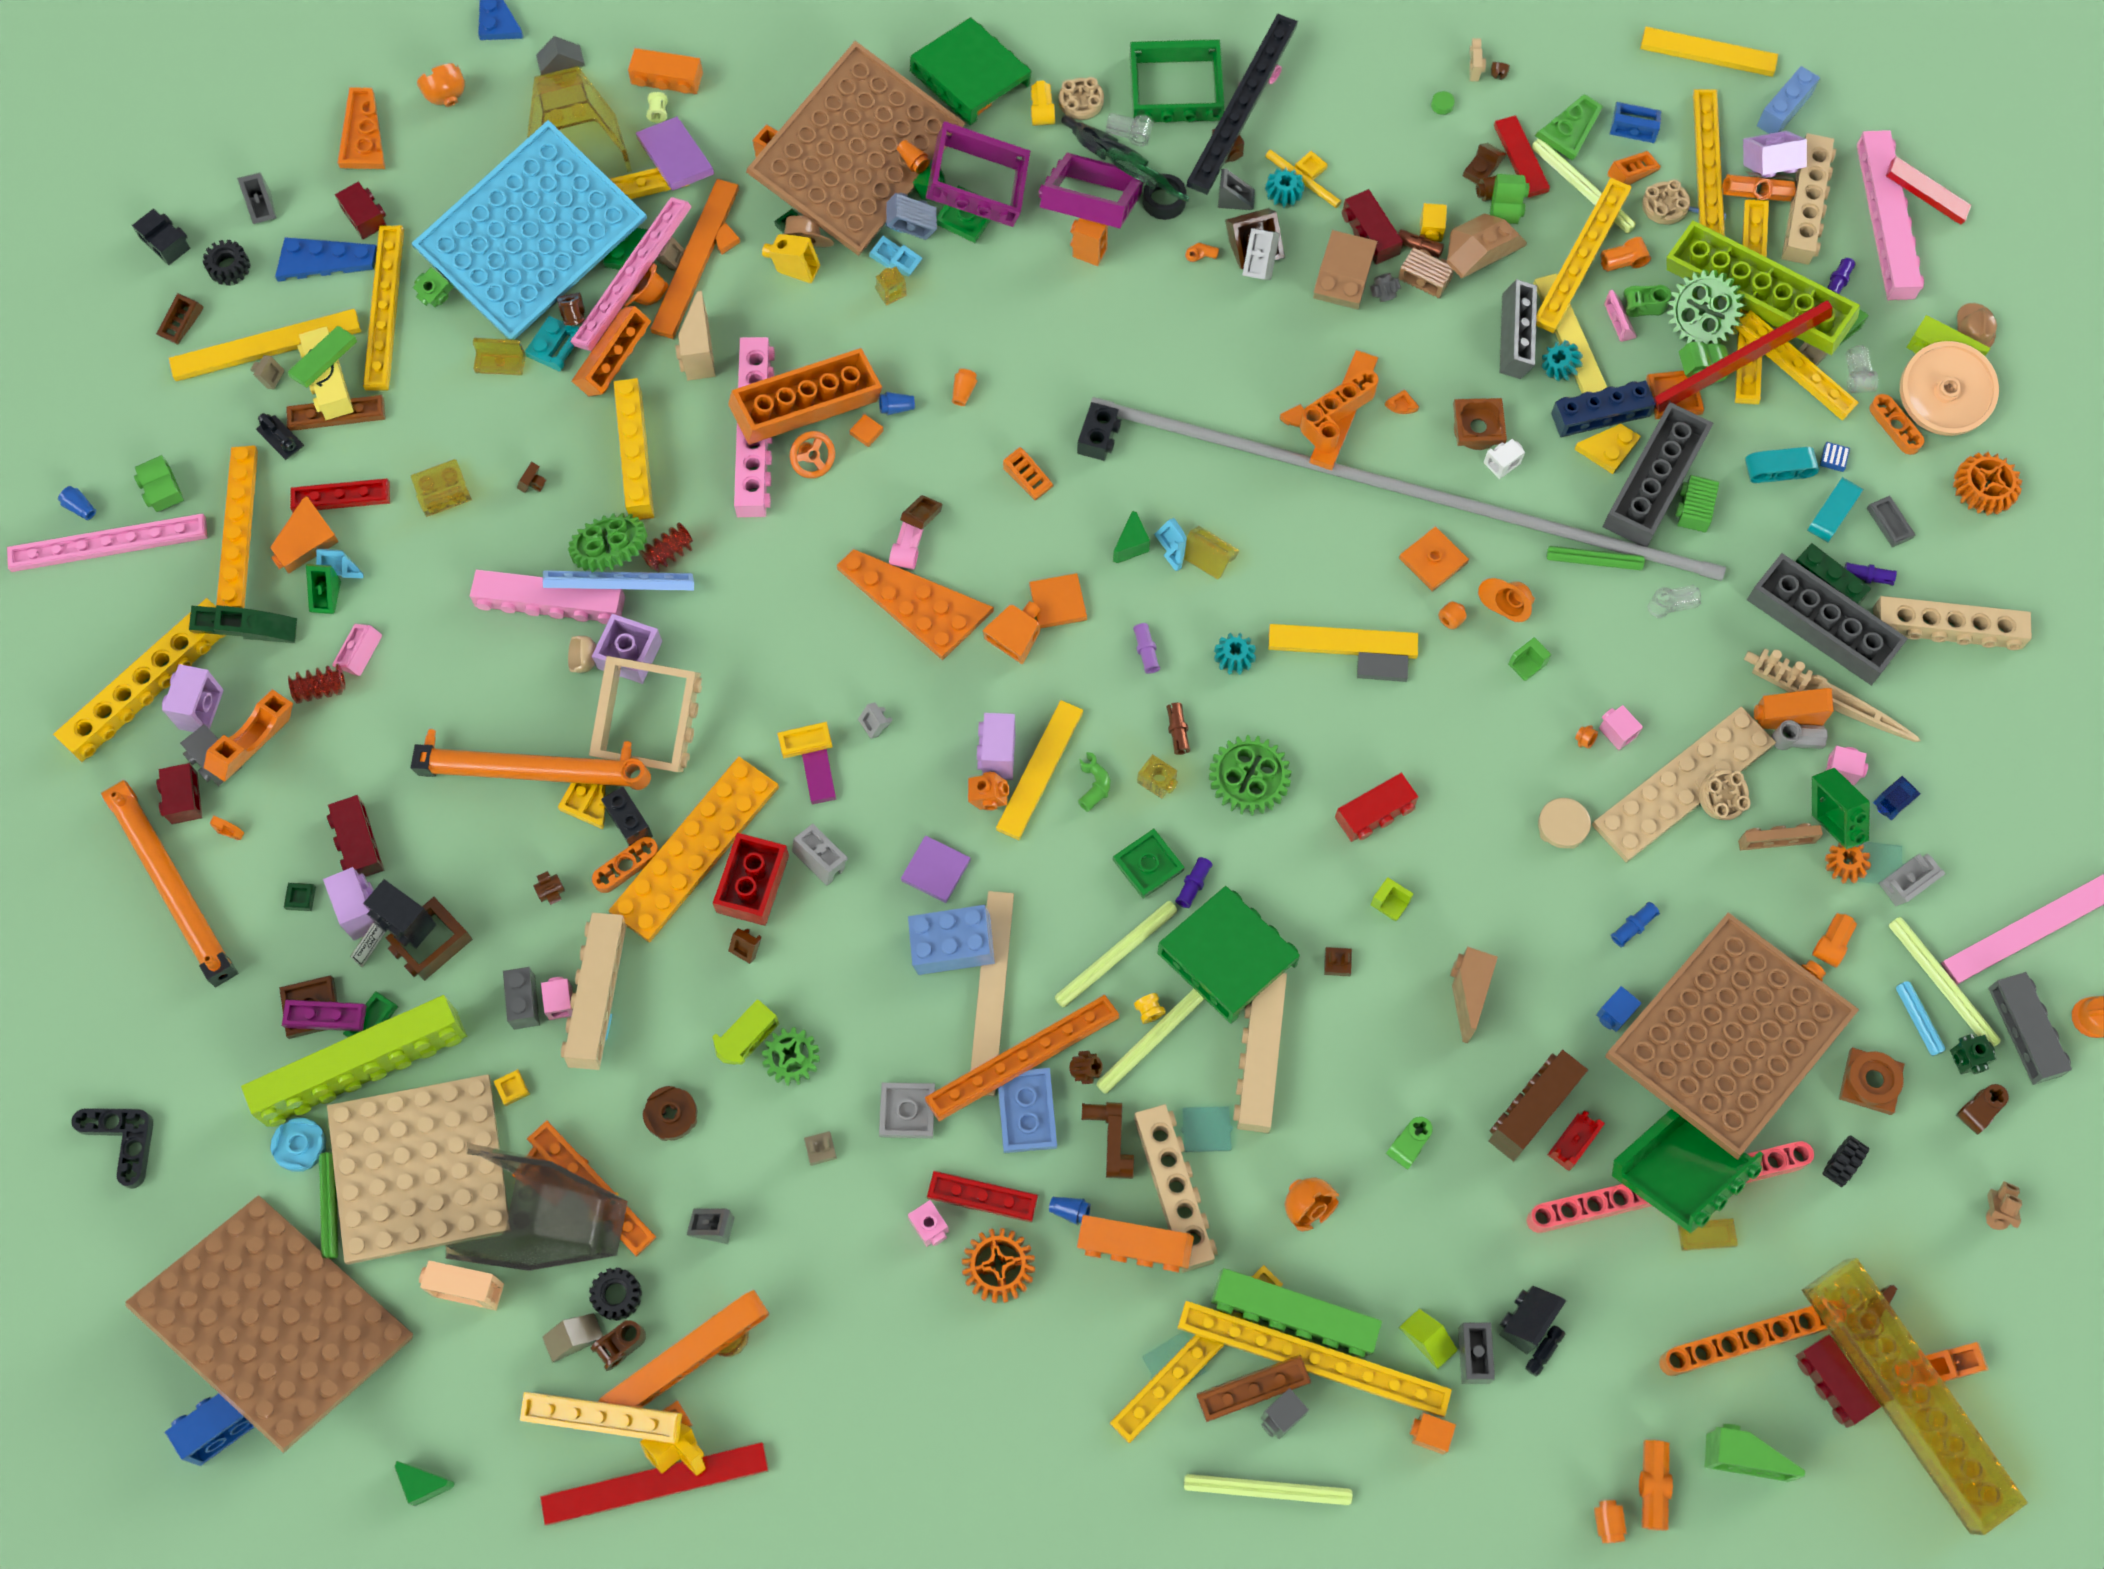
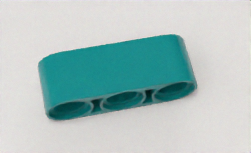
M1812 447L1760 451L1749 454L1745 458L1751 483L1804 479L1819 473L1817 459Z
M1842 477L1807 531L1828 543L1864 489Z

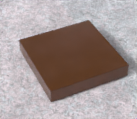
M332 975L279 987L283 1013L286 1000L337 1002L335 982ZM285 1028L288 1039L325 1031L319 1029Z

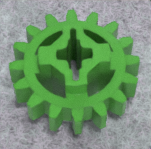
M792 1027L791 1033H787L785 1028H782V1035L778 1036L773 1033L774 1041L765 1042L769 1050L762 1051V1056L768 1059L762 1063L764 1068L770 1067L767 1070V1074L769 1077L775 1075L777 1083L785 1079L787 1086L790 1085L791 1080H795L797 1085H799L801 1077L809 1080L808 1072L817 1071L813 1062H820V1057L815 1054L819 1052L818 1045H812L815 1042L813 1036L806 1039L807 1033L804 1029L800 1034H797L795 1027ZM804 1045L808 1049V1058L801 1054ZM795 1052L796 1058L791 1057L787 1060L786 1055H792ZM774 1054L780 1058L778 1068L774 1064Z

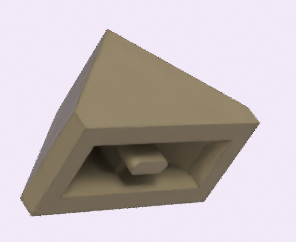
M591 1313L561 1321L542 1338L551 1361L554 1363L593 1345L603 1334L595 1314Z

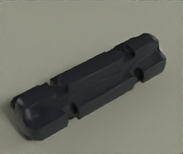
M1554 1325L1546 1334L1548 1337L1543 1339L1533 1354L1534 1358H1531L1525 1366V1369L1533 1376H1538L1544 1368L1543 1364H1547L1558 1347L1557 1343H1560L1564 1338L1565 1332L1560 1327Z

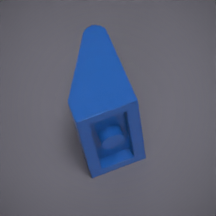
M1616 102L1610 135L1655 143L1660 130L1661 110ZM1620 112L1653 118L1654 121L1620 114Z

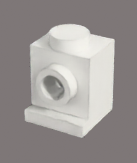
M1511 439L1506 444L1500 443L1494 450L1489 449L1484 464L1498 479H1501L1521 464L1525 451L1519 442Z

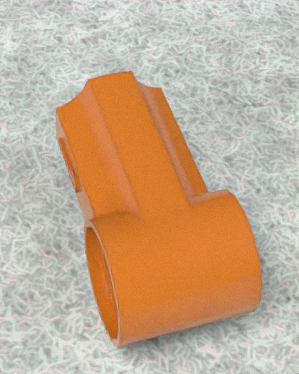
M1634 237L1625 242L1624 245L1603 250L1600 254L1601 265L1606 271L1630 265L1636 269L1645 266L1651 260L1642 237Z
M1837 913L1833 917L1825 935L1818 941L1812 955L1837 968L1848 948L1846 945L1857 926L1854 919L1846 914Z

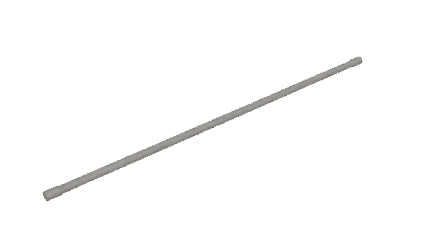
M1093 397L1091 400L1094 403L1119 409L1118 417L1616 552L1640 555L1646 560L1698 573L1701 576L1722 581L1726 567L1693 560L1336 463L1331 471L1309 463L1311 457L1124 407Z

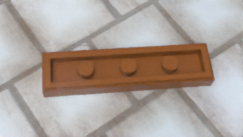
M382 395L351 398L354 412L329 420L325 419L322 411L317 412L314 403L286 406L287 428L290 431L385 420L384 398Z
M1300 1354L1197 1393V1398L1208 1422L1283 1394L1289 1388L1293 1390L1311 1383V1380Z

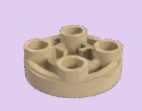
M1094 77L1065 80L1062 83V88L1059 92V105L1061 110L1069 117L1078 120L1090 119L1096 116L1103 108L1104 93Z
M1674 179L1649 186L1642 201L1643 211L1646 216L1659 224L1679 222L1686 216L1690 206V197L1687 191L1681 187V183L1678 180Z
M1730 769L1715 770L1709 773L1701 783L1699 790L1701 806L1714 819L1731 820L1750 807L1748 786L1743 774L1739 771Z
M1554 799L1543 807L1539 815L1538 827L1540 837L1543 841L1555 847L1574 849L1585 840L1590 831V816L1585 807L1573 799Z

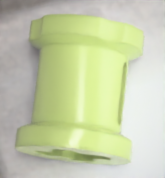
M652 92L648 95V103L650 105L646 117L654 123L664 122L667 119L665 106L668 104L667 96L661 92Z

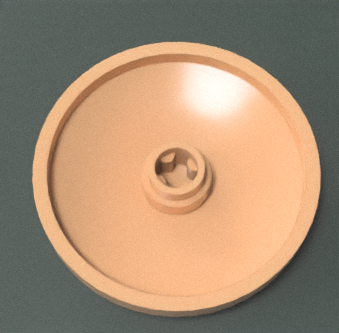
M1944 341L1926 346L1910 359L1901 376L1900 396L1908 415L1919 426L1935 434L1955 436L1976 429L1989 418L1998 401L1999 383L1993 366L1981 352L1960 342Z

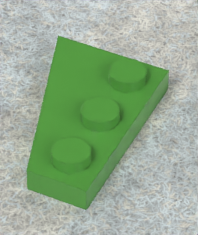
M1583 94L1559 116L1539 130L1535 137L1573 160L1577 156L1603 106Z

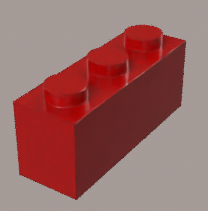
M1401 772L1339 807L1335 819L1351 842L1358 838L1364 840L1373 833L1372 830L1379 826L1385 828L1394 821L1396 816L1400 814L1405 816L1411 813L1416 808L1415 805L1419 796Z

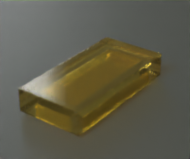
M1733 1218L1709 1220L1704 1227H1698L1691 1234L1677 1224L1682 1251L1738 1246Z

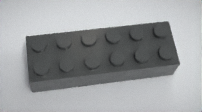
M1669 402L1602 527L1638 545L1648 547L1702 447L1713 422Z
M1783 553L1780 554L1747 598V601L1871 686L1908 639Z

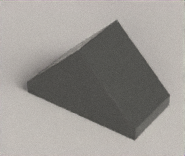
M553 36L536 55L541 76L585 66L580 45Z
M1226 168L1221 169L1218 208L1254 209L1255 189Z
M261 172L237 178L253 224L275 219L276 214L271 192Z
M726 1208L693 1209L687 1235L728 1244L734 1216Z

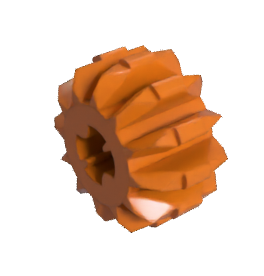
M1838 843V847L1832 845L1829 849L1830 854H1826L1825 861L1828 862L1826 871H1834L1832 874L1833 879H1836L1838 876L1842 877V884L1846 883L1848 878L1854 884L1858 881V877H1866V870H1869L1871 867V863L1867 861L1870 858V853L1862 852L1864 849L1863 844L1847 850L1840 843ZM1847 859H1849L1852 861V864L1851 862H1849V864L1844 863V860L1846 862Z

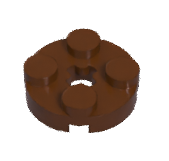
M665 1086L655 1090L648 1097V1102L645 1105V1109H643V1120L646 1127L654 1136L662 1141L680 1139L686 1136L697 1124L698 1111L693 1097L687 1091L675 1088L674 1086ZM668 1107H671L672 1110L677 1109L675 1118L671 1120L663 1117Z

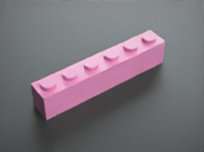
M484 570L475 571L470 592V598L474 606L481 610L499 609L506 613H515V611L525 612L530 616L542 614L549 615L555 619L567 617L574 618L580 622L593 620L606 625L612 614L622 616L625 602L623 589L543 588V577Z

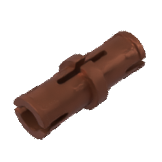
M1400 229L1398 234L1403 241V246L1411 249L1413 247L1419 250L1425 249L1432 256L1438 259L1441 257L1445 244L1425 238L1423 234L1419 236Z
M1178 702L1166 706L1170 723L1168 731L1172 735L1174 753L1176 755L1185 754L1184 750H1186V753L1190 752L1187 738L1188 724L1184 720L1183 706Z

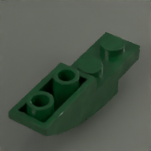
M191 605L190 632L242 636L243 639L295 643L297 618L239 607L216 605L215 608Z

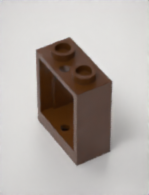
M434 896L422 907L425 908L430 916L435 914L454 935L422 963L418 964L394 938L393 934L390 933L385 937L391 944L387 949L397 960L403 957L407 962L404 965L407 971L414 978L419 975L424 981L473 940L462 925Z

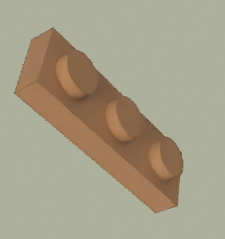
M1803 823L1795 828L1776 826L1770 830L1763 831L1760 828H1752L1745 831L1738 840L1740 851L1814 844L1823 833L1821 825L1811 826L1810 823Z

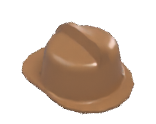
M804 215L787 217L783 234L808 237L811 239L812 245L816 247L833 246L834 242L822 236L818 224Z
M1977 303L1963 305L1957 314L1958 331L1991 347L1994 344L1997 329L1996 319L1992 312L1985 306Z

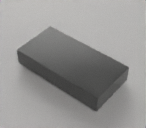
M1891 496L1868 505L1867 510L1891 547L1914 538V531Z
M1359 652L1357 678L1407 682L1408 656Z

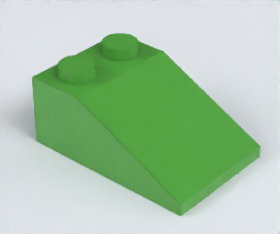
M1723 1424V1427H1716V1430L1706 1434L1704 1468L1785 1482L1805 1477V1470L1752 1433L1741 1431V1426Z

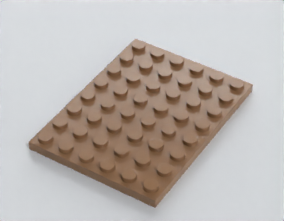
M854 41L749 165L746 173L801 214L816 222L821 229L860 256L887 222V201L895 193H904L908 196L915 188L912 182L919 174L910 170L897 151L899 143L907 140L925 152L931 161L934 156L937 135L943 122L945 121L963 128L965 122L857 41Z
M1727 913L1611 1047L1605 1057L1738 1160L1859 1009L1741 921Z
M259 1195L125 1301L126 1307L283 1453L385 1364L413 1337V1333L329 1258H323L322 1252Z

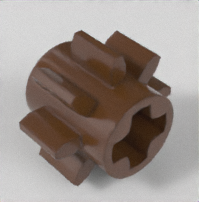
M546 871L536 876L539 882L534 884L533 887L541 902L548 900L550 905L562 900L560 893L564 892L565 889L557 874L550 876L549 872Z
M1090 1050L1079 1051L1078 1056L1072 1057L1069 1065L1070 1073L1075 1078V1081H1081L1082 1084H1093L1094 1078L1100 1077L1103 1068L1100 1058L1097 1057V1054H1091Z

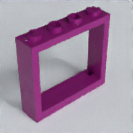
M944 121L937 135L926 198L1014 227L1021 213L1031 151ZM944 146L1015 169L1010 205L938 182Z
M1067 152L1062 160H1058L1056 168L1053 167L1051 175L1046 177L1045 184L1040 186L1038 193L1040 194L1039 198H1041L1040 208L1121 229L1142 194L1146 173ZM1067 176L1124 192L1118 202L1059 186Z

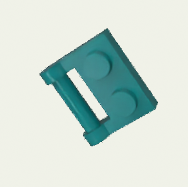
M548 316L524 351L526 357L556 371H561L565 366V360L575 347L571 340L580 327L566 326L562 321ZM566 336H570L557 356L553 357Z

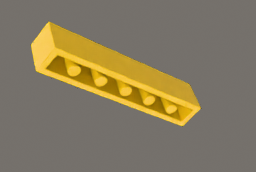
M638 378L614 381L625 507L628 515L632 514L633 518L638 517L639 520L654 518L642 391Z

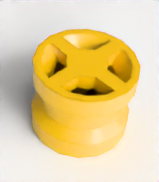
M1157 993L1148 994L1134 1003L1135 1009L1141 1013L1140 1019L1143 1024L1151 1023L1166 1014L1165 1008L1160 1006L1158 1002L1159 996Z

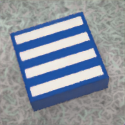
M1826 442L1819 466L1844 472L1850 448Z

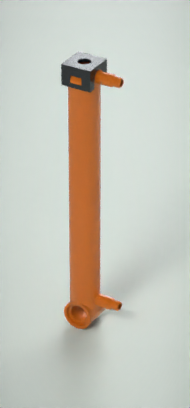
M434 729L428 730L424 745H414L410 767L418 776L436 777V774L628 786L634 790L646 788L651 780V774L647 767L639 759L631 758L632 743L630 741L623 743L620 760L435 749L436 731ZM640 770V774L637 777L631 778V774L634 771Z
M122 780L101 792L104 801L116 816L200 963L199 967L207 981L216 988L238 975L239 973L234 964L222 949L139 805L138 798L126 780Z

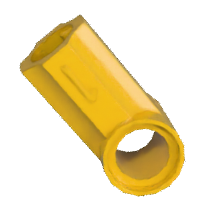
M1044 80L1036 81V83L1031 85L1032 126L1055 124V109L1051 99L1050 84Z

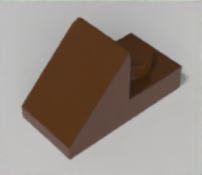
M1489 143L1480 144L1476 156L1464 170L1463 177L1475 184H1479L1481 178L1490 177L1507 154Z

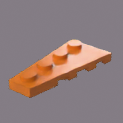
M349 87L338 157L340 168L385 169L376 101L372 88Z

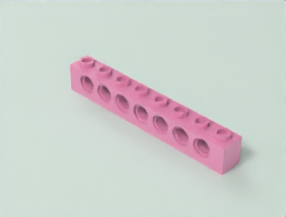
M768 337L740 338L738 388L774 376V368L770 367V361L775 360L774 346L770 347ZM738 423L734 495L737 517H766V508L771 506L770 493H767V486H771V472H767V466L772 465L771 450L768 451V444H772V437L748 445ZM753 446H759L756 449H750ZM752 467H758L756 470H749ZM753 488H757V489H758V490H756V491H754V492H750V491H749L750 489H753Z

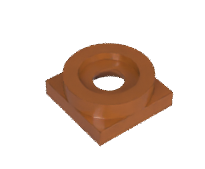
M1502 398L1454 399V433L1457 438V446L1484 450L1500 443L1506 444L1507 437ZM1476 419L1482 420L1487 428L1482 433L1474 432L1470 427L1471 422Z
M1852 1047L1848 1053L1839 1099L1888 1115L1894 1114L1898 1095L1903 1088L1905 1063L1895 1061L1890 1056L1881 1052H1866ZM1875 1070L1881 1073L1884 1079L1883 1085L1878 1088L1871 1087L1866 1081L1867 1072Z

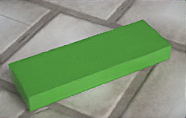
M337 326L288 371L289 377L308 388L357 342L355 336Z

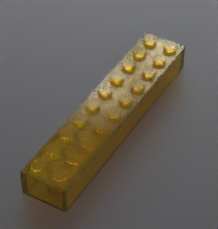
M1858 1258L1843 1260L1802 1289L1808 1301L1969 1534H1987L2028 1504Z

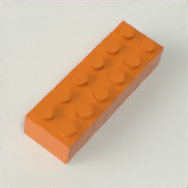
M862 348L733 389L728 405L748 445L875 403L878 401L882 386Z

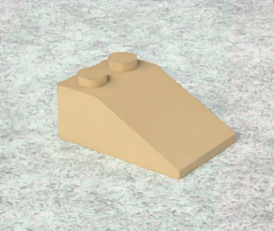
M697 291L678 335L679 345H675L680 370L686 373L688 381L716 377L708 315L702 291Z

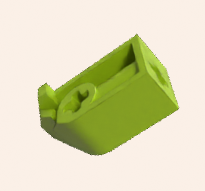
M757 999L721 1037L716 1033L712 1036L716 1057L725 1064L742 1065L745 1059L778 1027L780 1023L777 1016Z

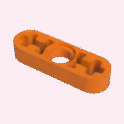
M1877 395L1869 407L1871 414L1902 452L1908 455L1916 454L1924 444L1923 435L1889 395ZM1878 404H1879L1880 406L1885 405L1886 408H1884V407L1879 408V407H1878ZM1891 421H1900L1903 425V428H1894L1891 425Z
M643 837L595 870L592 875V882L595 888L601 893L611 892L645 868L659 851L656 841L650 837ZM646 845L651 849V853L643 852L642 847ZM634 852L640 859V862L638 863L633 855ZM624 859H630L633 862L632 867L627 871L619 869V863ZM613 867H614L616 873L619 875V877H617V878H616L615 874H613V872H612V870H611ZM603 875L609 880V883L606 885L603 882L600 883V877Z

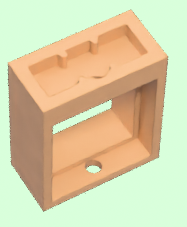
M428 1260L427 1267H423L419 1277L420 1288L433 1297L495 1311L497 1310L504 1283L493 1274Z

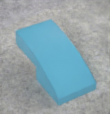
M884 236L881 237L869 254V257L883 266L908 277L922 260V257L905 245L900 248Z

